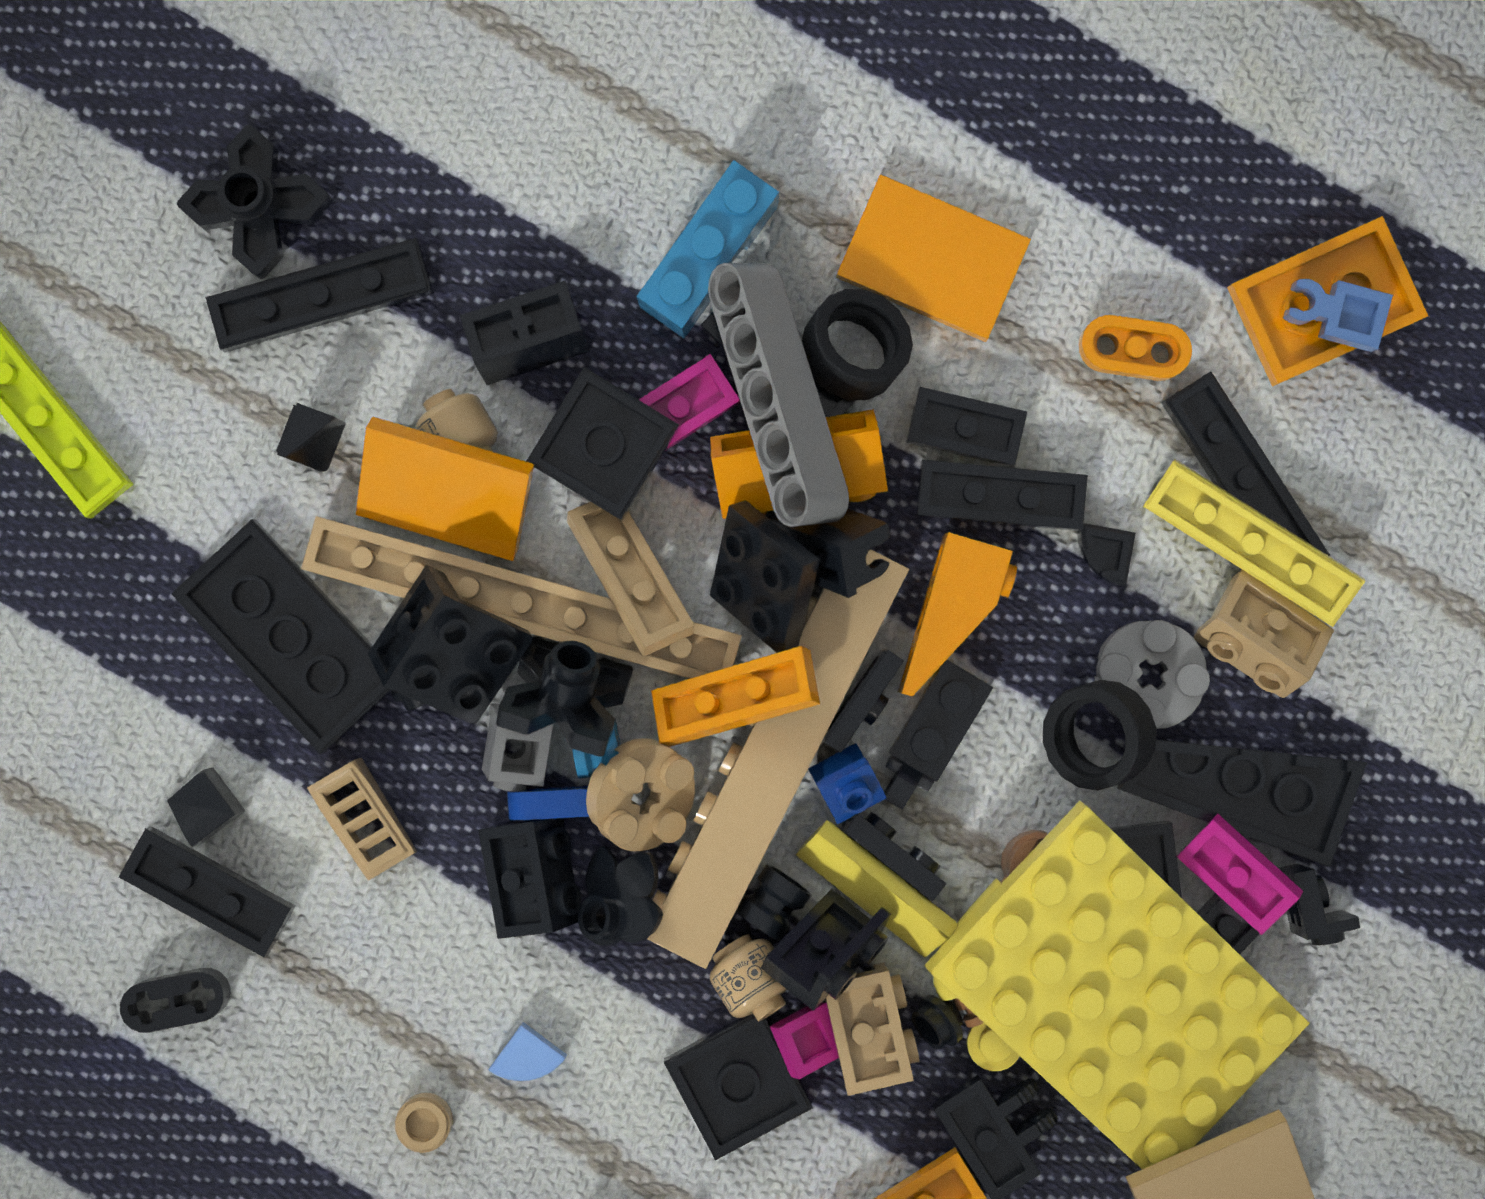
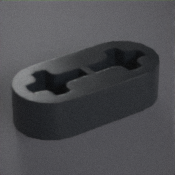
M198 968L149 978L135 984L124 993L120 1002V1015L123 1022L130 1029L139 1033H149L203 1022L213 1018L227 1006L230 999V985L227 978L220 971L213 968ZM199 981L202 982L204 989L213 988L215 992V997L207 1002L206 1008H204L201 1000L183 1002L182 999L183 994H187L198 987ZM145 992H147L150 1000L168 998L169 1001L168 1006H164L152 1013V1019H150L147 1011H138L137 1002L145 998Z

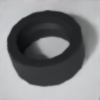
M844 289L829 295L805 326L801 340L814 381L830 394L846 400H869L883 394L909 363L913 347L910 327L900 310L885 297L865 289ZM835 321H850L866 328L876 337L883 349L885 361L879 369H863L849 364L837 354L831 344L828 334L829 326Z
M1097 680L1065 690L1051 703L1043 721V745L1049 762L1062 778L1078 788L1099 791L1133 779L1148 766L1156 748V725L1150 708L1136 691L1120 682ZM1092 702L1102 703L1111 708L1120 719L1125 733V751L1122 758L1115 765L1099 767L1088 761L1079 750L1074 736V719L1078 710L1083 705Z

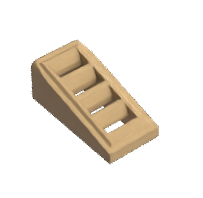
M362 758L349 762L307 787L318 808L368 881L417 852ZM354 781L359 790L337 802L333 793ZM366 799L371 809L349 821L344 812ZM379 818L384 827L360 841L355 831ZM391 836L396 846L372 860L366 850Z

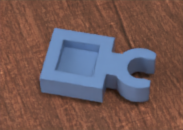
M1299 279L1292 283L1290 290L1306 295L1309 300V308L1307 311L1289 308L1284 311L1283 315L1286 321L1295 325H1303L1312 320L1320 321L1322 324L1318 338L1369 352L1379 349L1393 295L1340 280L1332 284L1330 294H1326L1320 284L1310 279Z

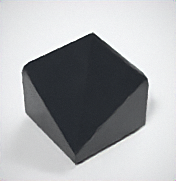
M296 403V405H293L278 444L277 455L320 472H326L329 469L346 423L334 416Z
M213 767L202 770L167 800L186 840L192 847L204 843L245 812V809Z

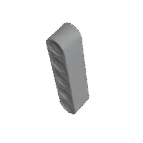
M720 264L712 271L709 279V299L774 512L777 518L789 527L837 522L844 517L848 509V488L779 271L769 264Z

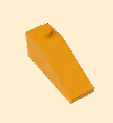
M950 532L943 535L897 692L913 696L998 605L1000 596L1009 597L1017 573V566L1009 564L1013 551Z

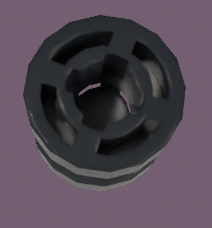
M766 864L757 877L760 887L753 894L745 895L736 911L756 928L768 936L781 941L790 929L789 919L792 916V911L803 909L812 897V894L781 870Z

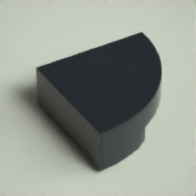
M1083 523V530L1078 531V543L1087 565L1097 576L1106 582L1126 587L1136 533Z

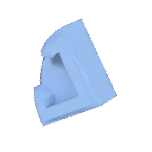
M523 1022L488 1070L508 1080H533L555 1070L565 1060L567 1054Z

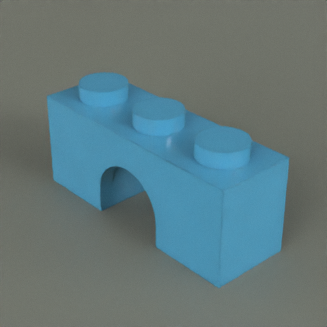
M733 160L636 296L640 308L685 339L710 303L708 285L712 271L720 264L732 263L743 249L746 251L749 249L778 208L779 191Z

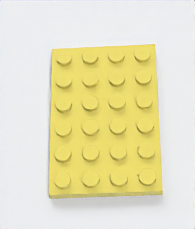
M1080 800L924 965L941 984L1141 1169L1194 1147L1310 1024Z

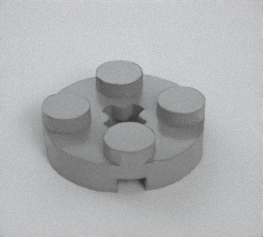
M1163 620L1138 621L1120 627L1105 640L1097 657L1099 660L1096 666L1095 681L1120 682L1136 691L1150 708L1156 729L1172 727L1189 717L1200 704L1202 696L1210 683L1209 673L1206 670V660L1198 643L1181 627ZM1146 660L1151 665L1158 663L1162 665L1164 669L1160 675L1162 684L1158 688L1151 684L1144 687L1139 685L1137 679L1143 674L1139 665ZM1104 705L1107 711L1120 721L1111 708Z

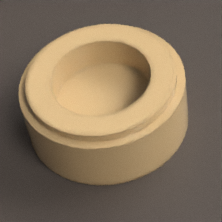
M419 1093L410 1097L400 1108L395 1119V1131L400 1142L406 1148L420 1153L430 1152L440 1147L450 1134L453 1125V1115L449 1105L443 1098L432 1093Z

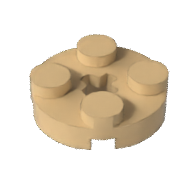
M640 738L621 744L614 749L619 753L611 758L607 765L600 763L591 776L587 789L586 806L592 823L599 828L603 836L621 849L628 851H645L655 848L663 842L673 843L677 841L686 830V819L691 811L695 796L694 768L692 763L669 746L660 744L658 740ZM644 783H648V788L650 789L649 797L639 806L632 801L633 794L640 793Z

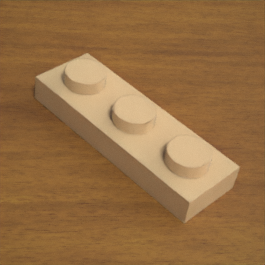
M592 502L567 512V523L643 657L693 635L695 625L629 511L622 521Z

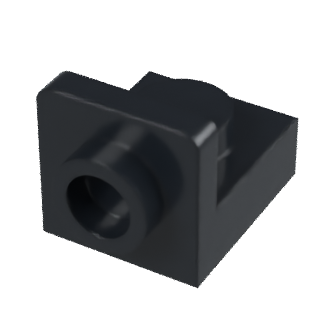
M1298 863L1278 868L1303 890L1300 899L1286 911L1291 933L1306 940H1311L1312 945H1329L1345 940L1344 932L1361 928L1359 917L1344 910L1330 913L1324 912V908L1329 907V894L1324 879L1321 875H1316L1315 869Z

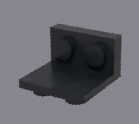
M426 565L368 652V656L385 688L475 724L511 674L520 657L523 656L532 643L533 637L527 629L460 599L445 573Z

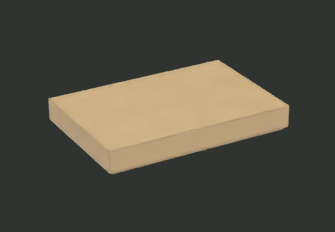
M1279 1109L1126 1176L1134 1199H1315L1288 1122Z

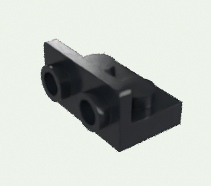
M564 818L529 820L489 826L478 830L498 939L552 933L578 923L581 894L578 886L575 884L570 857L571 839L565 829Z

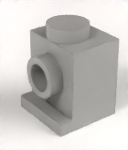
M490 703V721L482 764V771L487 780L493 781V786L498 789L512 792L525 791L527 785L543 786L553 724L529 735L508 730L496 725L500 704ZM509 739L522 740V746L518 752L512 754L504 752L505 744Z

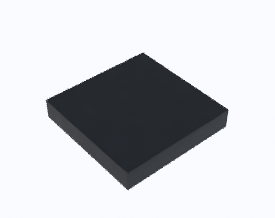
M584 367L526 462L534 464V468L622 521L680 426Z
M754 1014L739 1018L664 1058V1064L715 1160L813 1109L812 1102L800 1080L790 1076L767 1018L760 1022L757 1021Z

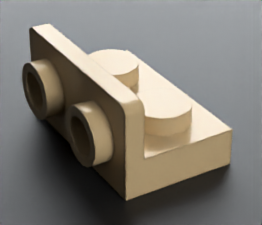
M1241 569L1232 577L1212 617L1198 628L1194 639L1207 648L1212 656L1220 661L1231 664L1254 679V682L1263 690L1285 698L1311 679L1334 629Z
M885 963L873 965L874 970L856 974L849 987L837 1000L830 995L826 997L848 1096L914 1081L910 1064L919 1062L917 1045L912 1029L902 1030L898 1009L907 1007L906 996L900 975L890 976Z

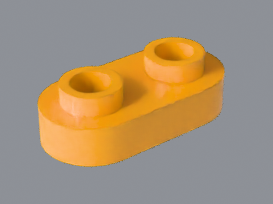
M1104 315L1094 319L1082 331L1079 338V353L1084 363L1097 372L1165 381L1185 370L1191 360L1192 345L1187 334L1176 325L1116 315ZM1099 337H1108L1114 342L1115 349L1113 354L1105 355L1098 350L1097 340ZM1153 345H1162L1167 349L1168 360L1166 363H1159L1153 359L1151 355Z

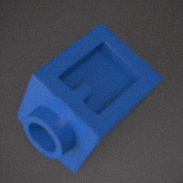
M857 743L843 749L841 753L838 752L808 768L837 824L887 798L871 765L862 754Z

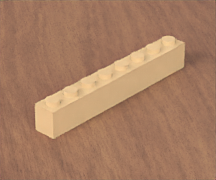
M871 549L866 556L867 565L876 559H883L889 562V567L880 577L857 588V594L850 598L823 588L818 599L811 596L799 646L811 650L820 704L749 724L752 726V729L743 746L735 742L731 744L718 772L727 776L718 795L709 791L706 793L693 819L694 822L702 825L692 845L685 841L681 842L668 868V871L677 875L667 894L657 890L652 899L663 911V918L657 930L647 939L704 969L707 968L909 571L907 567Z

